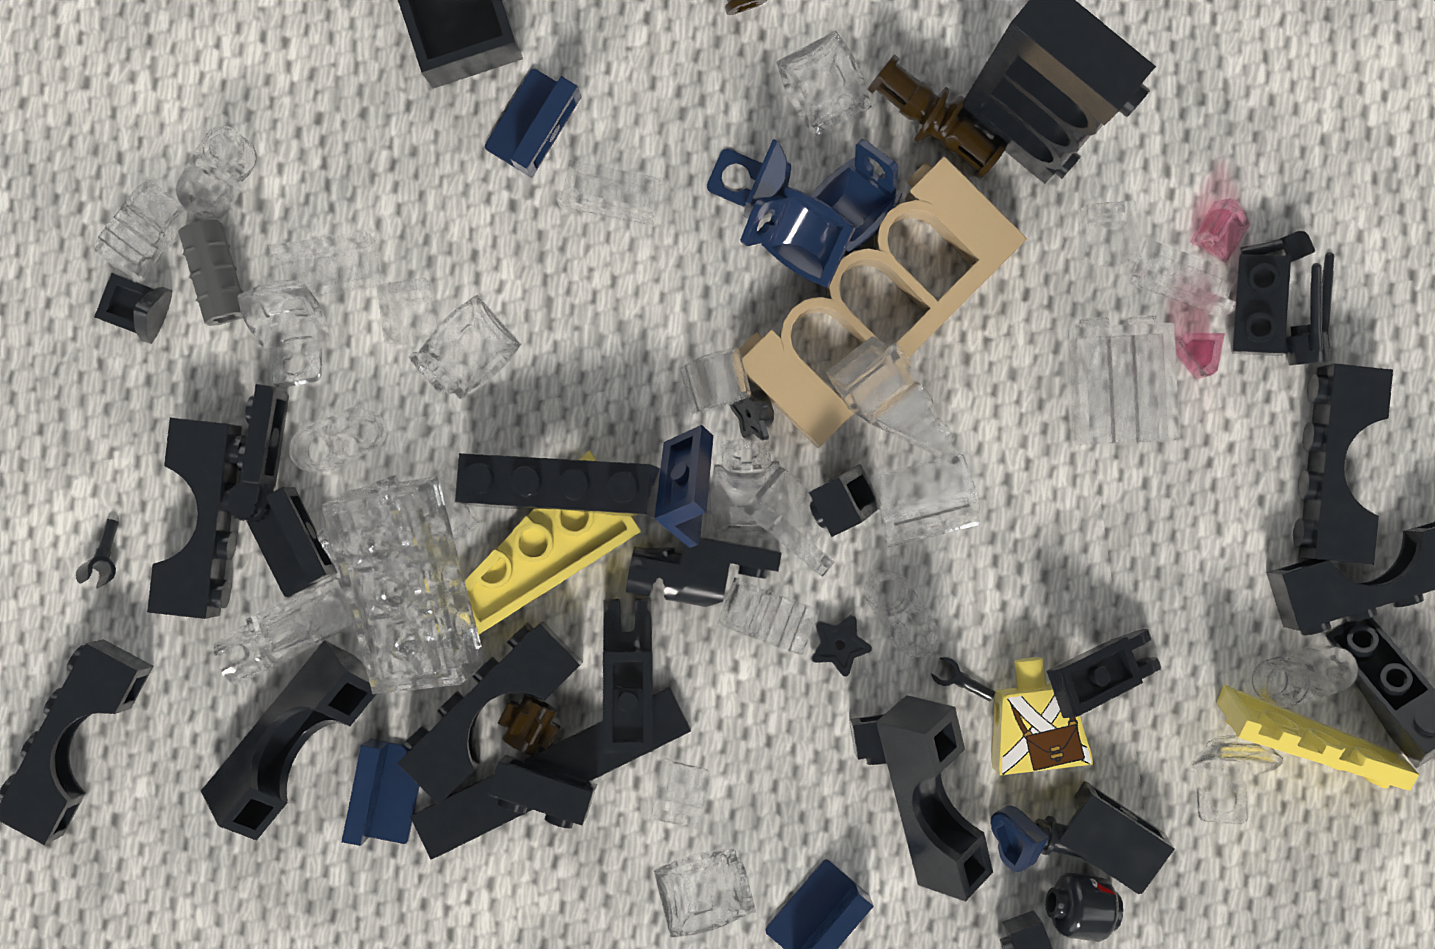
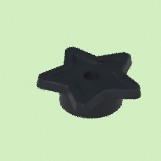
M743 381L738 385L737 398L729 400L728 404L739 420L740 432L743 438L754 434L762 441L768 440L767 427L772 425L774 421L772 403L761 390L751 391L747 382Z
M849 615L837 625L823 621L815 623L820 644L812 654L811 661L815 663L832 662L843 677L849 676L854 658L870 653L873 649L868 642L857 635L855 615ZM837 641H844L845 646L843 649L836 648Z

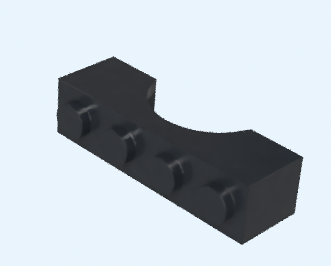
M1334 363L1317 367V374L1311 376L1307 387V398L1310 403H1314L1312 422L1306 424L1302 437L1303 448L1305 451H1309L1307 470L1301 472L1298 480V495L1301 499H1304L1302 518L1297 519L1293 528V542L1296 547H1299L1298 557L1374 565L1379 516L1364 508L1354 498L1346 482L1344 467L1346 454L1353 439L1367 426L1389 418L1393 369Z
M170 417L164 466L181 476L191 488L197 503V524L191 539L180 552L169 559L153 563L147 613L208 619L220 616L221 608L225 609L231 596V583L229 580L224 579L226 561L232 560L237 544L236 533L230 531L232 515H230L231 512L228 510V503H230L228 498L230 489L238 484L236 483L238 452L241 445L246 443L247 439L246 436L241 435L242 426Z
M459 453L455 502L476 507L552 509L614 516L654 518L660 468L652 464Z
M1435 521L1404 530L1401 549L1394 564L1380 577L1368 582L1356 583L1348 579L1334 567L1330 560L1308 559L1266 572L1283 627L1298 630L1304 636L1314 635L1330 630V622L1346 617L1347 621L1350 622L1360 621L1376 616L1378 614L1377 607L1393 603V607H1406L1424 601L1423 594L1435 590Z
M543 621L535 628L528 622L523 625L507 641L513 649L500 662L492 656L472 676L478 684L465 697L459 691L455 692L437 710L443 718L430 731L422 725L402 744V747L408 753L397 764L438 806L480 764L474 745V728L481 710L490 700L508 693H526L546 700L583 663Z
M104 639L85 643V645H81L76 649L66 667L67 671L70 672L62 688H58L53 692L44 706L43 713L47 716L39 731L31 734L21 749L20 756L24 759L20 767L0 788L1 823L42 845H46L65 834L86 794L76 781L70 765V746L75 732L92 714H117L131 709L154 667L153 665Z
M326 640L321 643L202 788L201 793L219 827L256 841L288 803L287 783L289 773L298 752L305 742L314 733L327 725L338 723L351 726L381 690V687L361 660Z
M906 695L877 720L876 723L917 884L966 902L993 873V868L984 832L971 824L958 812L948 798L942 783L941 772L965 750L955 706Z

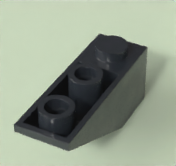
M1372 617L1360 621H1347L1325 635L1390 738L1417 769L1434 758L1435 689Z

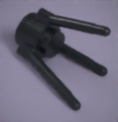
M1328 252L1325 255L1323 274L1320 263H1314L1311 266L1310 324L1290 327L1291 336L1286 337L1285 354H1288L1289 365L1330 361L1329 325L1335 258L1332 252Z

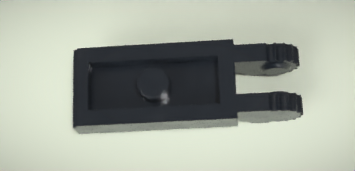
M256 384L254 395L249 397L246 404L245 418L249 427L246 443L241 445L237 458V466L241 472L240 482L230 489L228 498L230 499V503H228L230 515H233L234 519H239V521L260 522V520H265V517L269 516L268 511H271L265 496L274 492V487H276L289 395L286 391L273 386Z
M1148 629L1137 630L1118 638H1113L1046 671L1063 718L1079 717L1142 684V679L1161 670L1162 667L1157 657H1146L1136 661L1132 651L1152 640Z

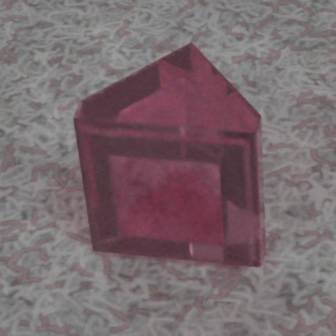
M1231 198L1214 201L1190 243L1226 263L1250 226L1238 202Z
M1184 333L1168 341V347L1194 378L1200 379L1211 376L1218 371L1225 333Z

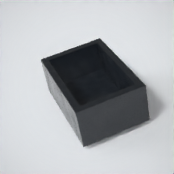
M398 0L421 73L432 89L523 59L504 0Z

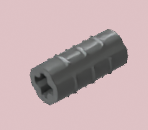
M202 220L181 227L178 233L184 250L182 255L186 257L190 271L189 278L192 279L197 295L195 301L199 303L204 323L208 326H215L246 317L248 313L242 295L244 291L241 290L236 274L237 268L233 264L229 250L231 246L227 243L222 223L219 220Z

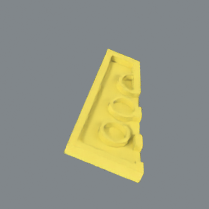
M590 450L580 459L597 461ZM534 509L451 596L478 636L642 531L634 518L630 516Z
M1223 684L1216 703L1226 717L1225 722L1232 727L1238 738L1315 761L1337 770L1360 775L1382 788H1389L1392 785L1411 791L1419 776V773L1402 754Z

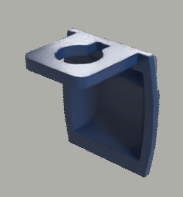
M775 139L772 140L763 163L733 150L724 149L721 151L709 178L707 190L711 194L745 207L744 217L749 219L757 200L783 194L785 187L789 185L791 163L787 162L782 146ZM732 164L744 166L748 170L750 178L755 180L752 189L745 188L737 192L728 190L722 183V173L725 168Z
M861 139L856 144L855 158L853 157L836 169L811 194V196L838 211L856 227L845 251L848 254L867 241L879 229L888 212L897 206L902 197V193L897 190V163L865 139ZM868 157L875 160L882 167L885 174L878 175L874 172V166Z
M785 187L781 195L761 198L756 201L740 242L745 246L762 243L761 245L793 272L807 280L824 287H829L856 227L838 211L821 200L802 191ZM770 210V213L773 214L771 220L765 222L757 231L761 218Z

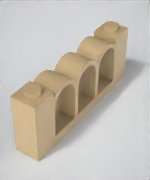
M945 157L934 167L925 162L909 178L906 183L912 189L904 199L906 202L899 204L888 212L876 231L874 249L868 248L853 251L841 259L832 282L827 287V298L817 297L804 300L792 308L784 320L780 337L772 329L764 337L756 332L737 351L742 357L737 363V369L758 390L764 392L771 403L817 448L821 447L1027 240ZM909 218L923 220L932 226L972 266L938 301L895 259L889 249V229L900 220ZM862 265L876 267L885 273L925 313L890 349L847 308L841 299L839 289L841 277L853 267ZM819 312L830 315L845 327L878 360L841 398L799 357L793 348L791 340L792 327L797 320L806 314Z

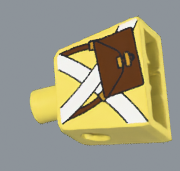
M1030 657L1014 660L1017 687L995 690L992 768L999 775L1093 765L1091 751L1080 716L1075 718L1062 717L1051 683L1046 684L1043 658Z

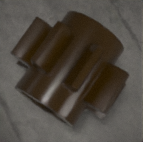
M528 694L524 695L520 704L511 700L497 722L499 725L507 728L502 736V740L514 749L528 755H534L538 746L548 750L561 727L552 721L557 710L545 701Z

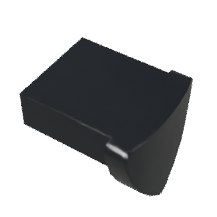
M111 273L94 318L134 332L142 341L152 344L169 310L172 290L165 287L153 289Z

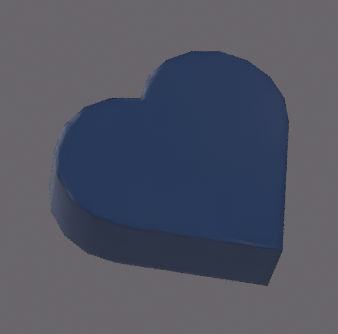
M1005 806L991 816V830L999 841L998 851L1002 862L1015 872H1022L1034 865L1049 836L1015 806Z

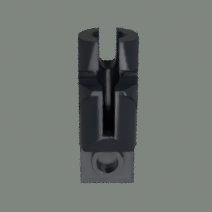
M700 537V544L689 548L684 544L682 554L675 553L676 547L641 548L635 546L629 567L626 593L649 596L653 590V584L658 578H661L666 587L664 591L665 600L702 607L712 606L724 600L730 563L739 565L738 574L766 579L768 570L779 572L782 552Z
M635 598V626L630 632H624L620 626V600H603V753L653 752L651 599Z

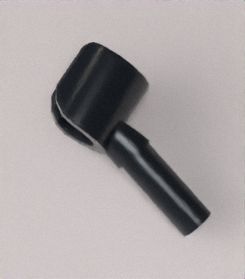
M1296 231L1267 243L1240 247L1241 254L1268 255L1283 250L1285 255H1291V262L1315 252L1313 243L1305 231Z
M113 519L106 520L94 557L80 565L76 571V580L79 584L90 578L93 569L98 571L100 575L96 589L104 586L114 578L116 567L109 558L119 524L118 521Z
M949 657L939 658L944 662L952 664L955 673L949 680H941L931 673L933 680L938 685L950 686L955 684L989 702L994 698V690L961 672L955 660Z

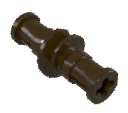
M894 54L867 90L872 94L875 91L880 93L900 109L899 113L919 125L914 141L919 143L932 135L949 153L956 154L976 170L974 173L975 177L979 180L982 179L1002 156L1007 145L1002 141L997 144L978 129L974 121L966 115L959 113L965 103L963 96H958L949 103H946L949 88L945 87L937 96L933 88L924 81L920 82L897 63L900 58Z

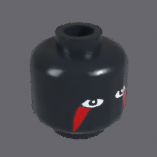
M1066 873L1058 879L1054 887L1048 890L1045 899L1046 913L1052 918L1054 927L1060 935L1068 938L1101 942L1119 928L1123 919L1122 898L1115 891L1109 880L1105 878Z

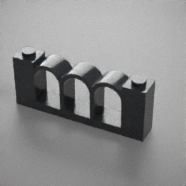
M1029 0L1009 24L964 98L965 103L959 113L966 115L976 123L975 126L997 144L1000 141L1004 142L1007 145L1005 152L1045 184L1054 174L1062 179L1080 159L1081 156L1077 152L1089 137L1096 134L1118 112L1127 118L1150 92V89L1143 82L1156 66L1076 0Z

